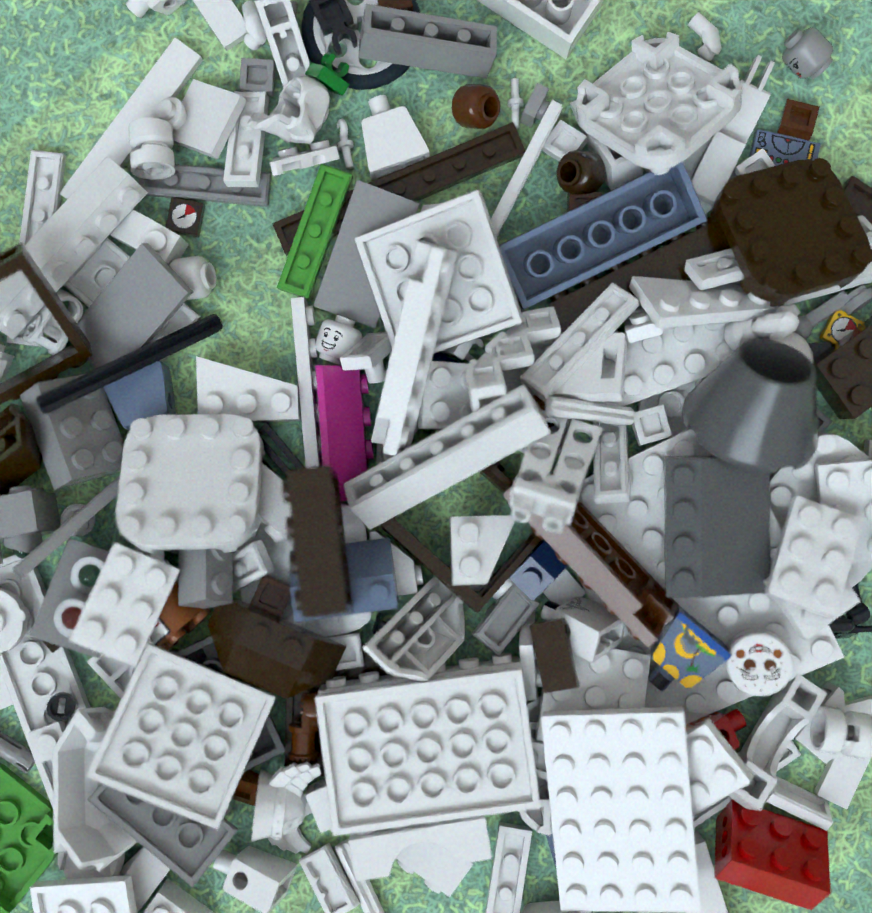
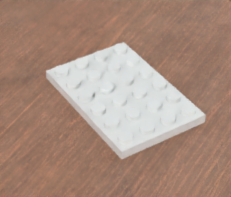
M521 667L434 678L425 682L412 681L316 694L315 701L333 836L540 808Z
M683 707L542 711L541 721L561 911L700 912Z

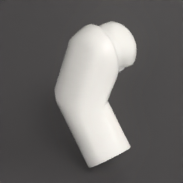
M698 12L688 23V26L702 38L704 44L698 49V55L708 62L713 59L715 54L718 55L721 51L719 30Z

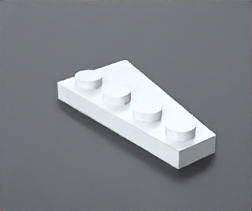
M632 276L629 288L657 329L756 320L758 317L776 313V309L779 307H770L769 301L760 299L752 292L746 295L740 285L725 284L700 291L693 281Z

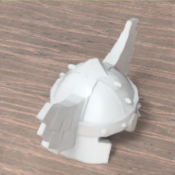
M308 762L299 765L293 763L285 768L281 766L274 775L263 769L260 770L251 842L268 838L272 846L276 845L283 851L289 850L295 854L301 851L308 854L311 843L301 834L298 826L302 824L305 816L312 813L309 804L306 802L303 790L314 778L321 775L320 764L311 766Z

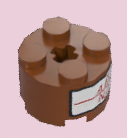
M179 580L175 581L148 641L150 644L167 651L176 645L186 632L189 634L211 613L209 608L178 606Z

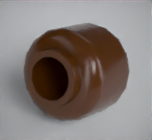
M466 84L461 86L454 94L451 107L452 114L456 123L461 127L486 129L493 125L500 113L499 97L496 91L489 85Z

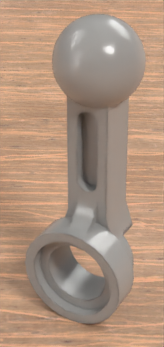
M861 285L848 295L842 290L805 316L798 315L799 324L794 332L807 339L813 327L832 316L835 312L842 310L848 316L854 314L872 301V288L867 289L865 285Z

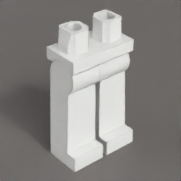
M541 410L546 422L555 424L558 427V432L551 431V433L527 445L518 478L516 477L513 484L509 506L511 507L512 520L525 523L529 522L532 513L545 517L543 527L548 531L559 534L566 524L570 525L578 495L595 454L602 428L572 419L554 475H552L551 471L564 437L568 418L548 416L544 410ZM584 432L591 437L592 441L586 442L573 438V434Z

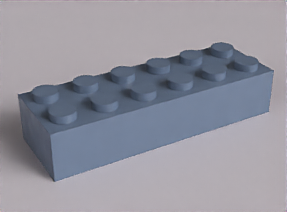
M682 161L676 166L671 167L665 174L657 175L650 171L500 244L499 247L519 307L526 309L707 221V218Z

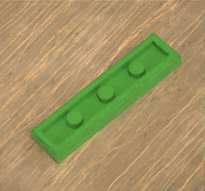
M325 164L320 165L277 285L279 290L310 300L353 179L352 174Z

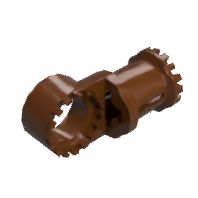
M302 692L301 698L304 699H301V703H304V705H300V708H304V711H300V714H302L300 716L301 721L289 724V731L292 732V751L288 753L289 760L299 762L302 759V762H305L306 759L307 762H310V760L314 761L319 758V753L315 751V732L319 730L315 696L318 693Z

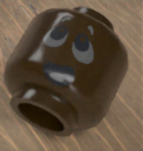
M576 150L568 152L561 158L557 166L556 175L559 186L565 192L572 195H582L599 190L604 182L606 172L603 160L598 154L591 151Z

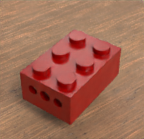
M732 799L716 819L714 878L813 910L831 894L828 832L822 828L764 809H746Z

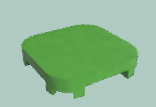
M0 763V913H10L57 857L58 853H54L53 808L50 801L7 766Z

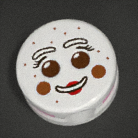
M748 628L737 633L729 641L727 647L732 656L725 662L732 682L740 690L755 696H767L778 692L788 683L793 671V660L786 644L777 634L764 628Z

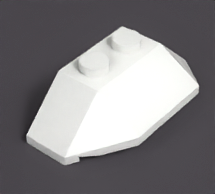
M434 576L363 649L387 673L421 682L429 681L465 640L464 602Z

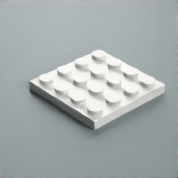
M480 190L473 191L354 238L391 347L394 342L417 240L458 252L434 353L524 322Z
M148 643L86 777L218 830L276 696Z

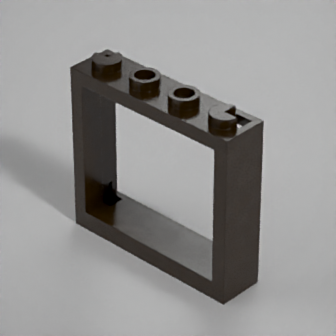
M22 242L0 253V281L21 270L73 345L0 383V405L10 399L13 401L20 399V395L36 383L55 380L59 373L70 367L78 368L82 366L92 356L89 340Z
M498 461L479 471L503 494L515 481V479L511 481L502 473L505 469ZM397 516L378 525L470 609L477 613L542 540L531 531L489 579L488 583L476 593L468 585L452 586L451 569L395 520Z

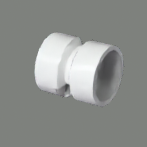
M152 117L139 118L129 123V145L132 148L130 152L132 174L149 180L165 179L174 175L175 157L173 150H171L174 145L172 125L166 120Z
M820 706L811 721V744L816 751L837 754L841 751L845 756L866 759L872 753V716L855 711H847L844 714L840 709Z

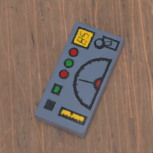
M757 129L754 132L749 157L764 149L775 166L796 160L810 159L814 161L818 158L821 144Z

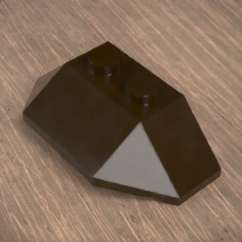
M12 403L0 413V495L9 493L10 488L18 486L40 469L42 456L39 452L33 428L19 406Z
M234 597L233 603L216 606L208 622V628L223 672L286 699L332 679L346 649L345 645L285 619L276 617Z

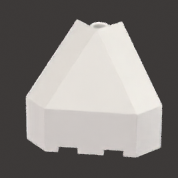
M554 306L521 312L524 319L523 323L512 326L506 333L501 331L485 346L486 352L478 360L472 359L465 366L472 413L525 385L520 377L544 353L546 347L545 340L561 336V326ZM525 385L532 396L535 394L539 397L536 392ZM556 425L549 428L550 431L558 432ZM567 426L557 454H561L570 426ZM527 446L519 449L518 451L525 454Z
M105 707L78 709L53 748L54 853L67 851L78 868L94 865L98 872L137 843L134 838L87 800L101 783L87 778L86 774L115 714L114 711Z

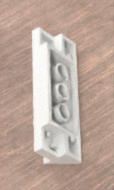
M417 240L371 438V442L384 445L383 453L394 456L397 455L398 448L406 450L412 445L458 253L457 251Z

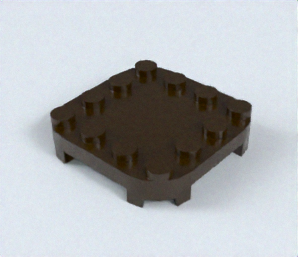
M817 158L814 161L810 159L796 160L739 175L729 180L715 198L713 211L710 213L712 226L721 225L745 279L739 285L746 295L752 292L760 299L769 301L770 307L782 306L789 299L837 285L842 288L850 284L872 262V249L868 237L839 179L831 170L830 163L823 158Z

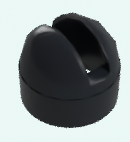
M56 693L47 703V713L55 721H65L73 715L76 702L69 693ZM60 698H66L64 713H58Z

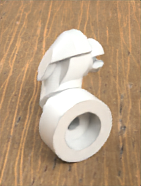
M782 305L776 309V313L758 317L756 321L751 319L729 322L724 331L725 340L734 351L744 342L760 339V337H769V340L780 341L797 329L799 319L792 307Z

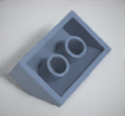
M390 537L346 543L354 609L352 613L302 618V612L296 611L294 605V589H299L298 575H292L290 568V592L294 622L398 608L399 599Z

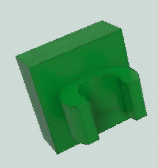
M327 52L322 57L321 65L310 63L305 75L319 80L331 93L343 96L349 83L341 77L347 74L349 65L340 62L338 68L333 70L332 62L336 55Z

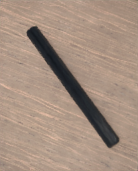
M211 314L37 396V406L43 414H48L220 332L223 324L218 315Z

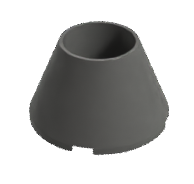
M754 339L744 342L687 395L682 407L684 424L686 428L691 426L699 436L697 442L716 457L738 467L766 473H777L779 468L793 466L794 470L799 469L813 458L818 446L815 367L802 352L787 344L767 339Z

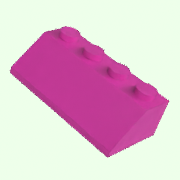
M318 365L316 366L323 466L330 465L338 474L341 501H348L344 483L368 471V459H374L373 442H371V439L366 440V427L371 426L370 407H364L363 394H369V384L366 374H362L361 369L343 370L342 366Z

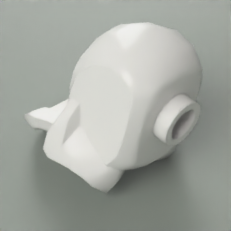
M308 76L294 78L283 88L279 95L278 105L270 115L253 113L248 120V125L254 130L259 129L274 134L287 143L311 144L316 133L322 128L329 115L330 95L328 89L319 80Z

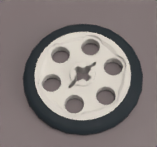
M309 0L304 10L301 24L302 40L310 61L321 65L322 57L325 53L329 52L330 47L333 45V33L327 36L323 35L312 11L311 0ZM345 0L354 24L347 27L352 30L357 29L358 23L362 22L365 5L378 6L377 0H364L360 5H352ZM412 0L413 12L421 13L416 0ZM357 30L354 32L357 37L358 47L354 48L349 39H342L339 43H343L347 47V52L343 57L335 58L332 62L333 70L338 68L340 62L349 65L347 74L341 78L349 83L348 88L356 90L375 89L390 84L402 76L410 67L377 61V64L372 68L363 67L359 63L360 58H358L360 32Z

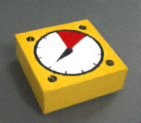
M839 310L829 317L819 338L825 342H831V345H833L864 322L851 315L848 316L847 313Z

